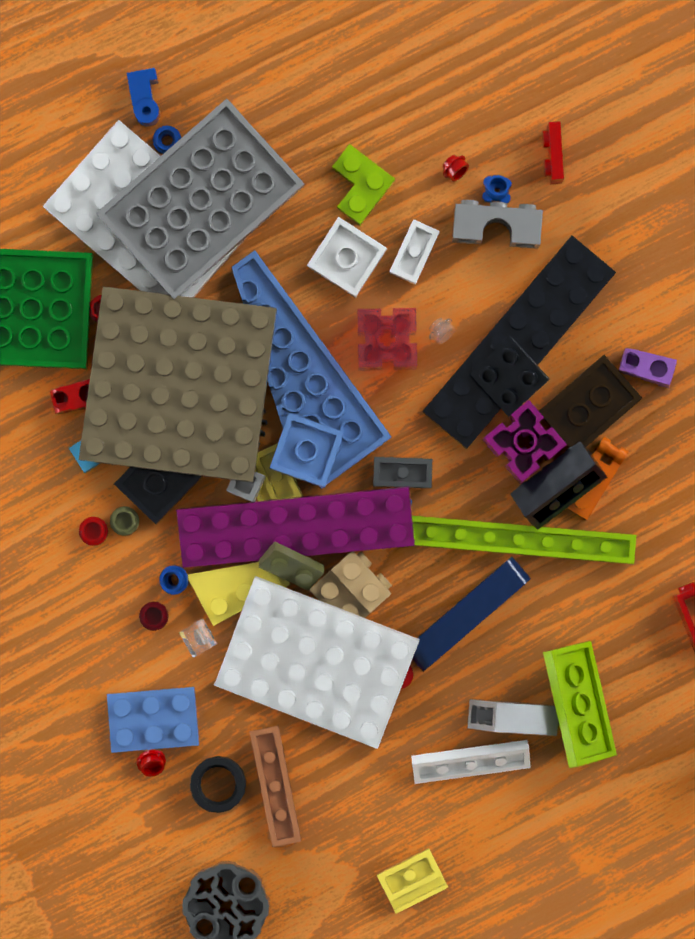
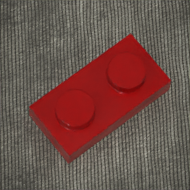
M561 121L549 122L547 130L542 131L543 148H548L549 159H544L545 177L550 176V184H562L564 170Z

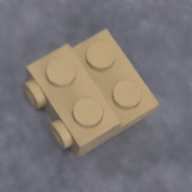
M360 551L357 555L355 552H350L309 590L319 601L365 618L392 594L388 590L392 585L381 573L377 576L374 575L369 569L372 565L371 561Z

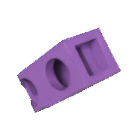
M625 348L618 371L662 387L670 388L677 360Z

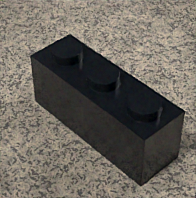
M579 441L553 462L544 466L541 471L529 480L523 482L510 494L525 518L538 530L607 478V475L592 453Z

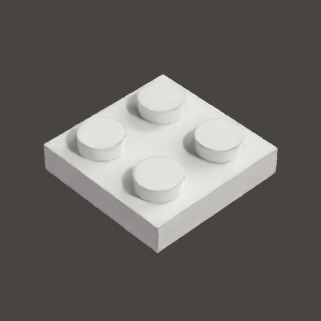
M338 217L307 264V267L356 298L387 248Z

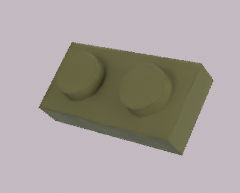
M274 542L259 559V568L308 591L324 574L323 564L277 542Z

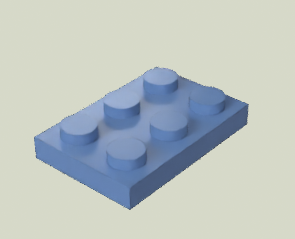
M195 687L107 694L111 753L199 745Z

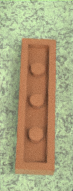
M279 725L249 731L272 847L301 842Z

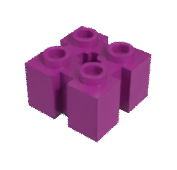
M530 400L510 415L509 418L513 422L510 426L506 427L501 423L483 438L485 444L496 457L503 453L510 462L505 467L519 484L540 468L535 461L541 456L547 462L567 445L553 427L546 431L539 422L544 417ZM517 437H530L531 442L529 445L531 448H520L517 444L519 442Z

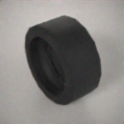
M221 756L211 757L200 763L194 770L190 781V790L196 803L208 812L215 813L229 811L239 804L246 788V779L241 767L228 757ZM215 767H222L230 771L236 783L232 796L221 802L208 799L201 789L203 775L209 769Z

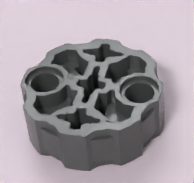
M221 861L217 865L200 870L193 877L187 894L183 898L182 909L183 915L186 917L190 927V933L195 939H256L261 933L265 918L269 914L270 903L262 884V879L254 870L237 865L236 862ZM212 876L215 877L210 885L211 891L206 888L203 891L197 892L201 885L200 878L207 880ZM220 877H223V884H222V886H223L224 889L228 892V894H226V893L218 886ZM245 877L253 879L256 885L255 889L248 893L242 891L239 886L241 879ZM208 898L215 907L213 908L207 901L198 902L197 899ZM230 899L233 902L231 906L233 913L227 909L222 912L220 910L222 904L219 900L227 902ZM239 903L246 911L255 910V912L244 913L237 905ZM225 917L234 925L233 935L229 933L230 925L224 920ZM201 919H208L213 924L212 932L207 934L201 933L197 928V922ZM255 919L251 928L253 932L245 931L239 935L242 927L241 921L248 923Z

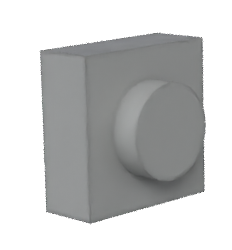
M255 472L254 483L231 480L226 491L254 503L266 476Z

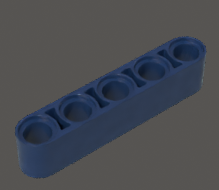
M510 557L417 637L420 640L412 660L422 671H425L531 579L530 576L513 557Z

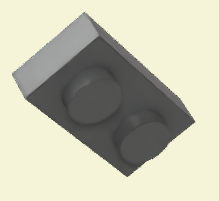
M374 457L373 486H409V488L431 489L433 459Z

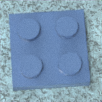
M289 413L269 469L325 488L344 432Z

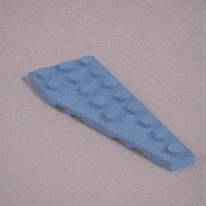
M254 250L233 265L232 270L243 304L277 308L268 383L282 427L284 428L288 414L291 413L344 432L326 483L327 485L391 439L392 436Z

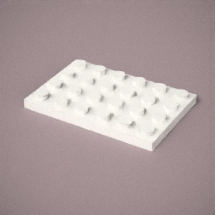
M118 120L43 207L139 291L168 294L96 214L160 157L154 149ZM240 244L181 296L194 298Z
M255 576L214 686L378 749L420 639Z

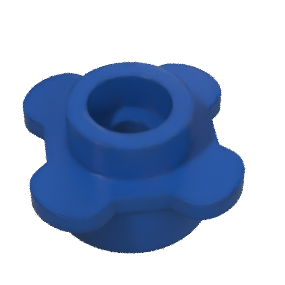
M501 175L488 176L484 179L485 192L482 198L485 202H510L509 188L512 186L510 179Z

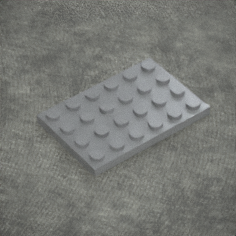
M226 98L96 214L160 286L175 299L196 283L301 190L305 184Z

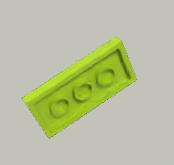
M591 641L543 652L569 768L579 767L616 756V748Z

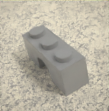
M461 200V204H455L452 242L481 244L483 229L491 223H501L509 230L510 247L539 248L543 210H537L536 205L519 204V208H510L504 202H490V206L478 205L479 201Z

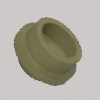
M119 507L110 517L111 528L119 535H131L139 526V516L130 507Z

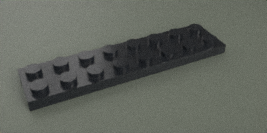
M571 236L427 405L423 413L467 449L501 409L470 373L509 336L538 365L616 272L574 236Z

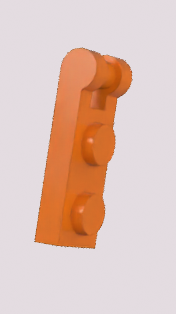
M603 436L592 455L607 475V478L566 509L584 520H588L629 451L622 446L619 449L611 444L610 439ZM604 453L613 458L610 465L600 460Z

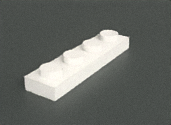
M528 740L411 756L415 784L531 768Z

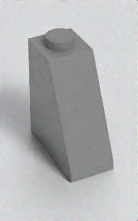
M477 699L469 700L467 728L500 733L557 736L559 721L555 706Z

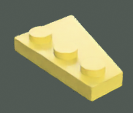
M259 562L187 574L188 580L213 626L242 611L255 576L283 587L291 585L289 581L259 568Z

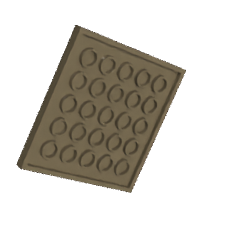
M103 286L79 460L254 483L277 308L178 296L173 299L168 294Z

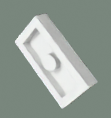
M413 219L389 273L416 285L440 231Z

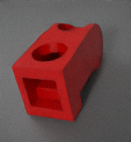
M90 379L51 390L50 394L55 414L86 409Z

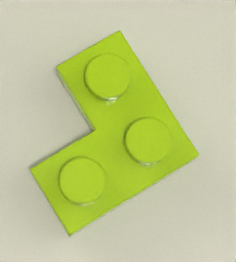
M350 144L332 166L333 170L354 185L337 206V209L361 226L395 182V178Z

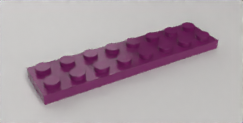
M409 486L255 501L254 503L242 502L180 508L176 510L183 568L259 561L274 542L304 556L415 545Z

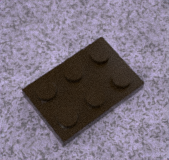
M603 355L539 412L547 424L553 427L565 441L568 448L574 446L579 441L587 447L638 403L642 397L610 360Z

